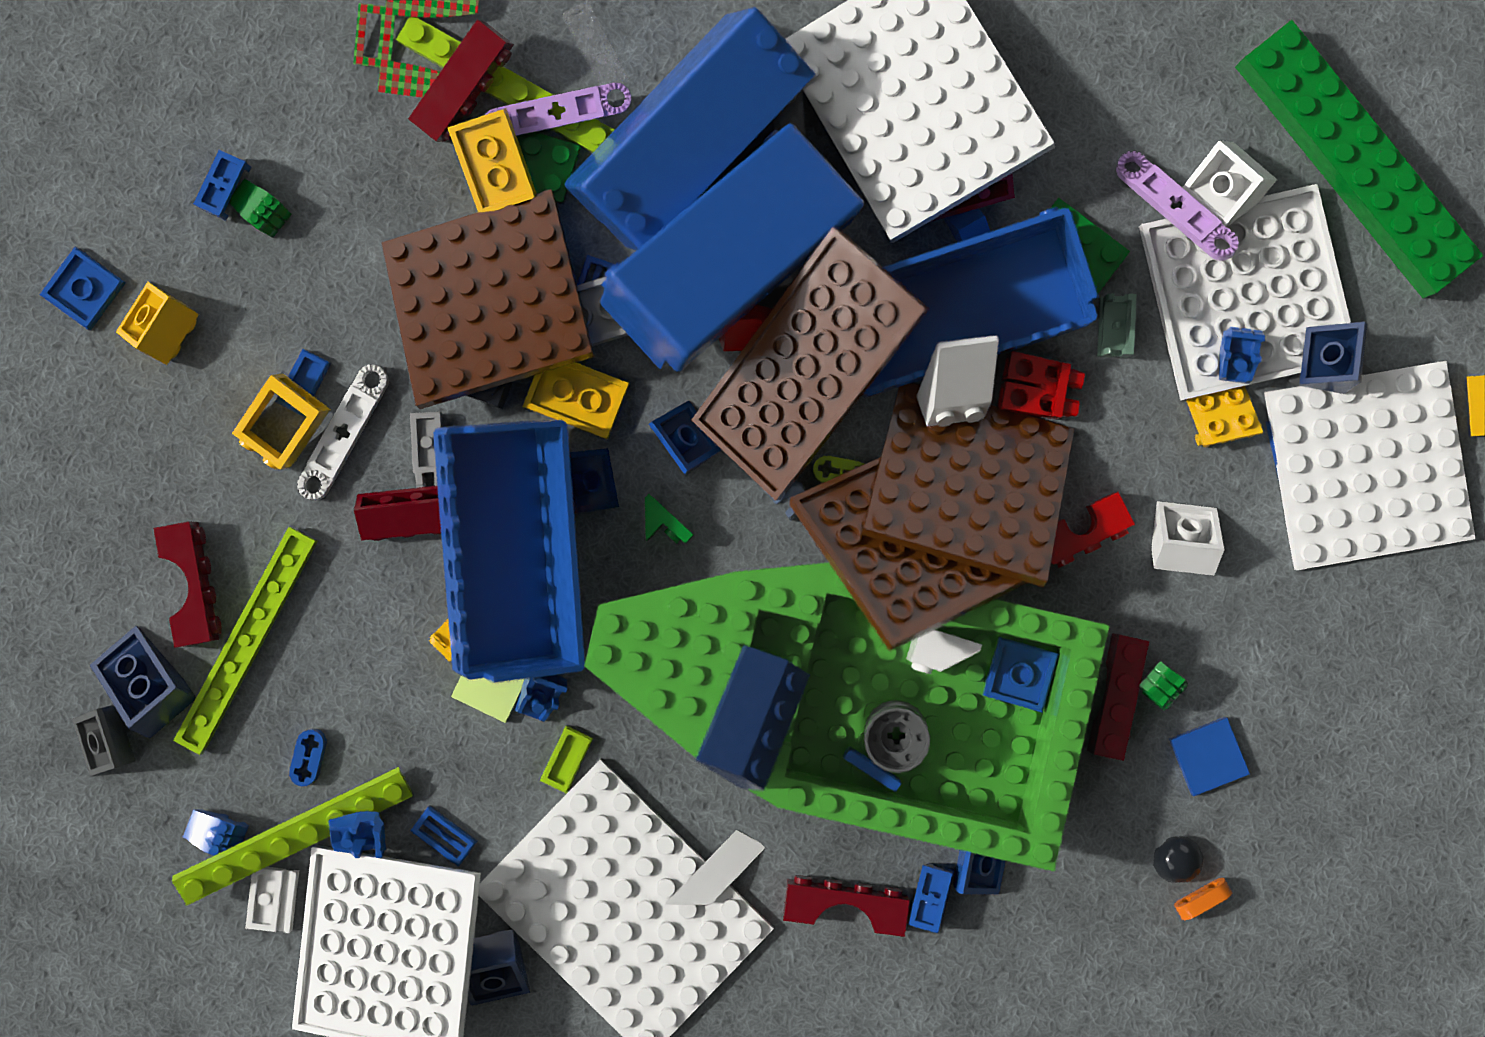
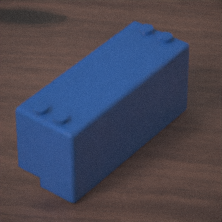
M753 7L726 14L565 181V187L625 247L636 251L687 209L816 73L758 8Z
M787 124L779 132L777 130L773 131L763 141L764 144L625 261L621 264L619 262L615 263L605 273L607 278L601 284L604 287L600 300L602 307L659 369H662L668 362L675 371H683L689 363L700 356L712 343L723 336L735 323L746 316L751 309L769 296L774 289L807 262L833 227L839 228L842 231L851 224L863 208V200L793 124Z
M1058 207L1041 212L1038 217L883 267L924 303L929 310L861 397L867 398L923 380L937 343L997 336L998 356L1088 327L1095 321L1097 312L1093 301L1098 295L1070 210L1067 208L1058 210Z
M530 420L436 428L433 432L453 671L469 680L485 678L493 683L582 671L585 667L567 423L563 420Z

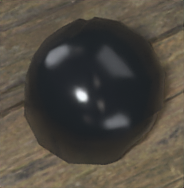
M1174 836L1166 839L1160 847L1155 849L1153 866L1158 875L1164 880L1172 883H1186L1199 875L1202 870L1204 857L1196 842L1188 837Z

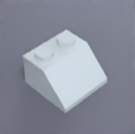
M1218 141L1182 188L1227 227L1258 204L1277 179L1234 142Z
M1157 501L1151 549L1154 569L1214 576L1224 552L1217 508Z
M932 630L911 641L906 659L913 662L911 667L915 670L932 674L933 669L942 671L979 652L982 645L944 632Z

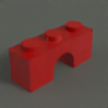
M1119 492L1111 493L1086 506L1091 516V526L1083 535L1073 533L1065 519L1058 520L1050 565L1057 564L1058 568L1073 562L1075 560L1073 555L1084 550L1085 554L1091 553L1102 547L1101 541L1109 537L1114 541L1129 534L1127 528L1135 525Z

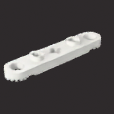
M367 365L358 371V375L352 385H350L308 460L303 473L299 477L297 488L304 498L319 500L328 494L388 386L389 378L383 368L377 365ZM377 372L380 375L381 380L378 387L368 388L366 386L365 377L368 373ZM347 424V431L350 433V436L339 440V433L336 432V429L338 427L343 428ZM316 476L321 481L322 486L319 492L312 494L307 490L306 483L309 478Z

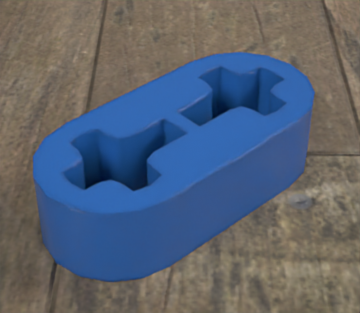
M309 729L302 732L296 741L289 776L292 782L298 786H307L314 783L320 774L327 739L325 734L318 729ZM314 735V740L319 742V746L312 748L311 754L307 755L309 745L304 743L305 739L311 738ZM306 760H309L307 770L312 772V775L303 780L301 779L302 774L298 773L297 769L304 767Z

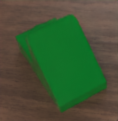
M648 494L645 497L646 541H649L664 524L668 527L664 531L665 534L676 544L680 540L686 544L694 534L654 497Z

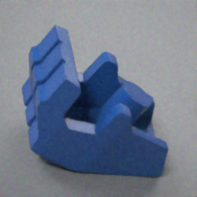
M1230 327L1223 332L1220 345L1219 380L1244 384L1252 382L1256 368L1262 360L1260 348L1261 343L1265 342L1263 331H1251V329L1241 328L1240 330L1238 327Z
M559 675L525 679L515 711L545 722L551 712L558 709L560 694L567 691V679Z
M193 809L183 838L202 851L215 856L242 843L249 825L245 822L233 821L226 814Z
M361 811L328 820L331 845L334 851L350 853L354 858H360L364 850L374 849L376 850L375 858L383 857L386 850L384 823L380 818L379 812Z

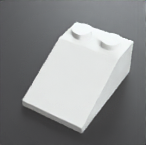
M997 336L937 343L916 396L926 426H948L956 422L967 421L972 423L984 419L992 402L998 349Z

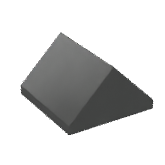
M114 705L95 709L72 719L90 776L135 762L122 717Z

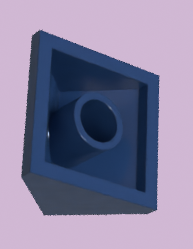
M1366 322L1306 327L1299 384L1303 387L1345 394L1361 383L1368 324Z

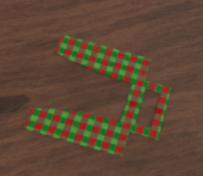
M386 0V6L359 3L353 64L380 67L378 92L423 98L440 71L391 61L395 15L425 18L465 16L478 13L479 0ZM367 13L382 15L378 58L363 56Z

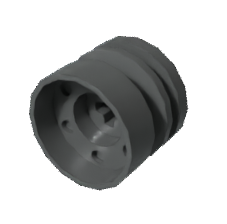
M900 700L883 702L871 711L865 723L864 742L867 754L874 764L885 771L900 773L912 770L923 761L928 753L930 737L926 720L919 709L908 702ZM893 727H899L900 732H902L899 735V739H893V735L888 734L893 732Z

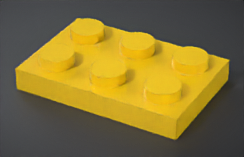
M507 108L448 127L478 212L496 211L508 205H515L536 197L537 193Z
M575 362L536 374L523 407L555 420H563L570 426L608 440L629 383Z

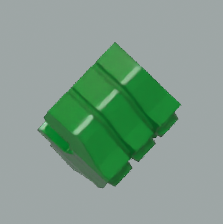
M247 179L242 181L229 201L247 222L272 238L278 232L277 230L284 225V221H287L292 215L281 202Z
M1160 661L1139 687L1143 691V695L1165 711L1172 706L1173 700L1176 701L1180 693L1187 689L1188 682Z

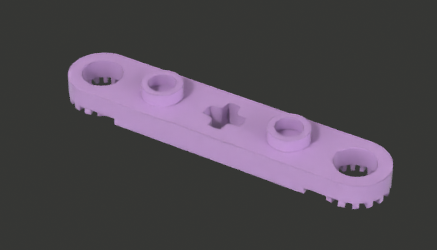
M610 83L494 108L485 115L507 108L515 134L519 136L621 114L631 104V93L621 83ZM615 89L621 90L625 95L624 103L619 107H612L607 100L608 94ZM558 102L560 107H565L566 112L561 114V119L556 120L554 115H549V110L553 109V103Z
M1136 151L1124 153L1119 158L1116 168L1118 177L1211 258L1224 261L1230 259L1235 254L1239 243L1235 233H1232L1230 229L1225 227L1221 220L1159 167L1150 163L1144 155L1142 156L1140 152L1136 153ZM1128 162H1134L1139 165L1140 170L1133 174V172H1127V169H1124V165ZM1180 201L1183 203L1181 208H1171L1172 202L1178 203ZM1217 239H1224L1229 243L1230 248L1220 251L1219 248L1216 249L1217 247L1214 246L1213 242Z

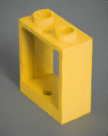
M283 373L270 375L232 434L240 439L239 443L244 448L256 451L264 457L263 461L269 467L282 470L294 464L331 409ZM275 393L306 416V419L282 454L250 431Z

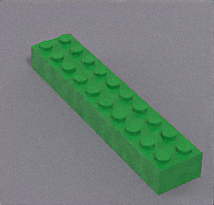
M1293 20L1270 36L1235 66L1422 298L1439 292L1484 256Z

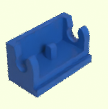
M219 150L193 205L226 221L229 215L224 212L244 170L249 173L252 167L247 162Z
M932 863L922 865L908 925L934 933L940 931L955 869L948 867L939 868Z

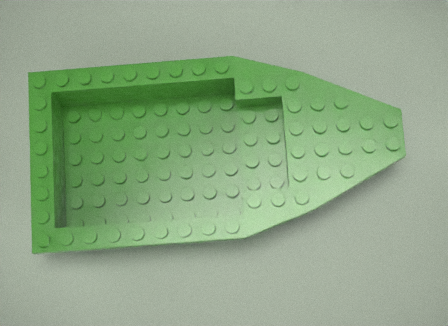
M829 563L736 571L600 604L597 609L585 667L692 756L697 757L742 647L748 646L788 660L808 673L810 677L765 790L748 789L749 791L777 808L1055 871L1109 625L995 599L934 629L981 644L982 646L979 652L942 671L933 669L932 674H927L912 668L913 662L906 659L911 641L889 651ZM998 637L1059 654L1043 712L982 695ZM891 700L905 701L918 708L926 720L930 737L928 753L919 765L909 771L891 772L899 777L901 785L896 792L866 774L843 757L848 746H851L870 758L864 742L866 719L875 707ZM893 727V732L888 734H892L893 739H899V735L902 732H900L899 727Z

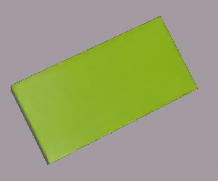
M566 725L540 781L567 794L591 745L593 737Z

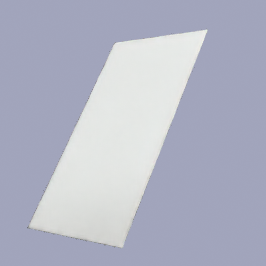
M736 830L664 905H711L765 847L757 840Z

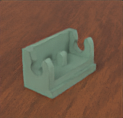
M1110 293L1100 297L1097 357L1128 358L1134 355L1137 294L1115 296V293Z

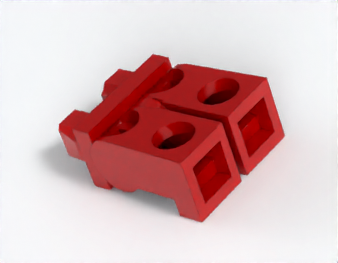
M1011 351L1006 354L1002 381L1006 382L1001 384L997 407L1008 412L1054 420L1062 417H1076L1080 403L1078 400L1065 398L1067 388L1082 389L1085 373L1071 369V364L1061 363Z

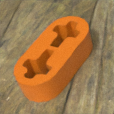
M1218 878L1178 900L1174 907L1182 920H1189L1228 899L1232 895V891L1225 878Z

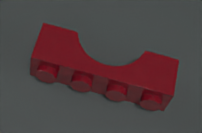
M188 521L153 528L158 558L169 560L179 566L188 582V595L184 605L177 613L169 617L174 648L219 640L218 634L221 633L222 626L220 618L215 616L213 604L216 603V592L214 587L209 585L208 574L211 573V563L207 556L204 557L203 544L206 543V535L203 527H199L198 522Z
M1112 633L1106 659L1107 679L1100 710L1093 720L1087 751L1090 753L1124 761L1150 641Z
M795 875L794 880L787 879L783 921L814 925L820 914L829 907L848 904L859 908L868 916L874 933L905 937L910 900L907 895L903 894L901 889L885 887L884 892L872 890L873 886L863 883H855L854 888L842 886L843 882L833 879H825L824 884L812 882V877Z

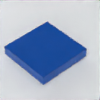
M74 247L39 295L91 331L126 282L85 252Z
M998 637L982 695L1043 712L1059 654Z
M1227 717L1220 718L1169 739L1192 796L1199 795L1250 774Z

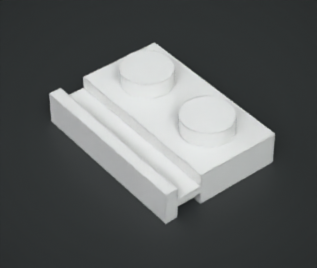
M266 867L252 874L246 929L272 932L283 931L285 933L292 931L299 870L292 871L283 868Z

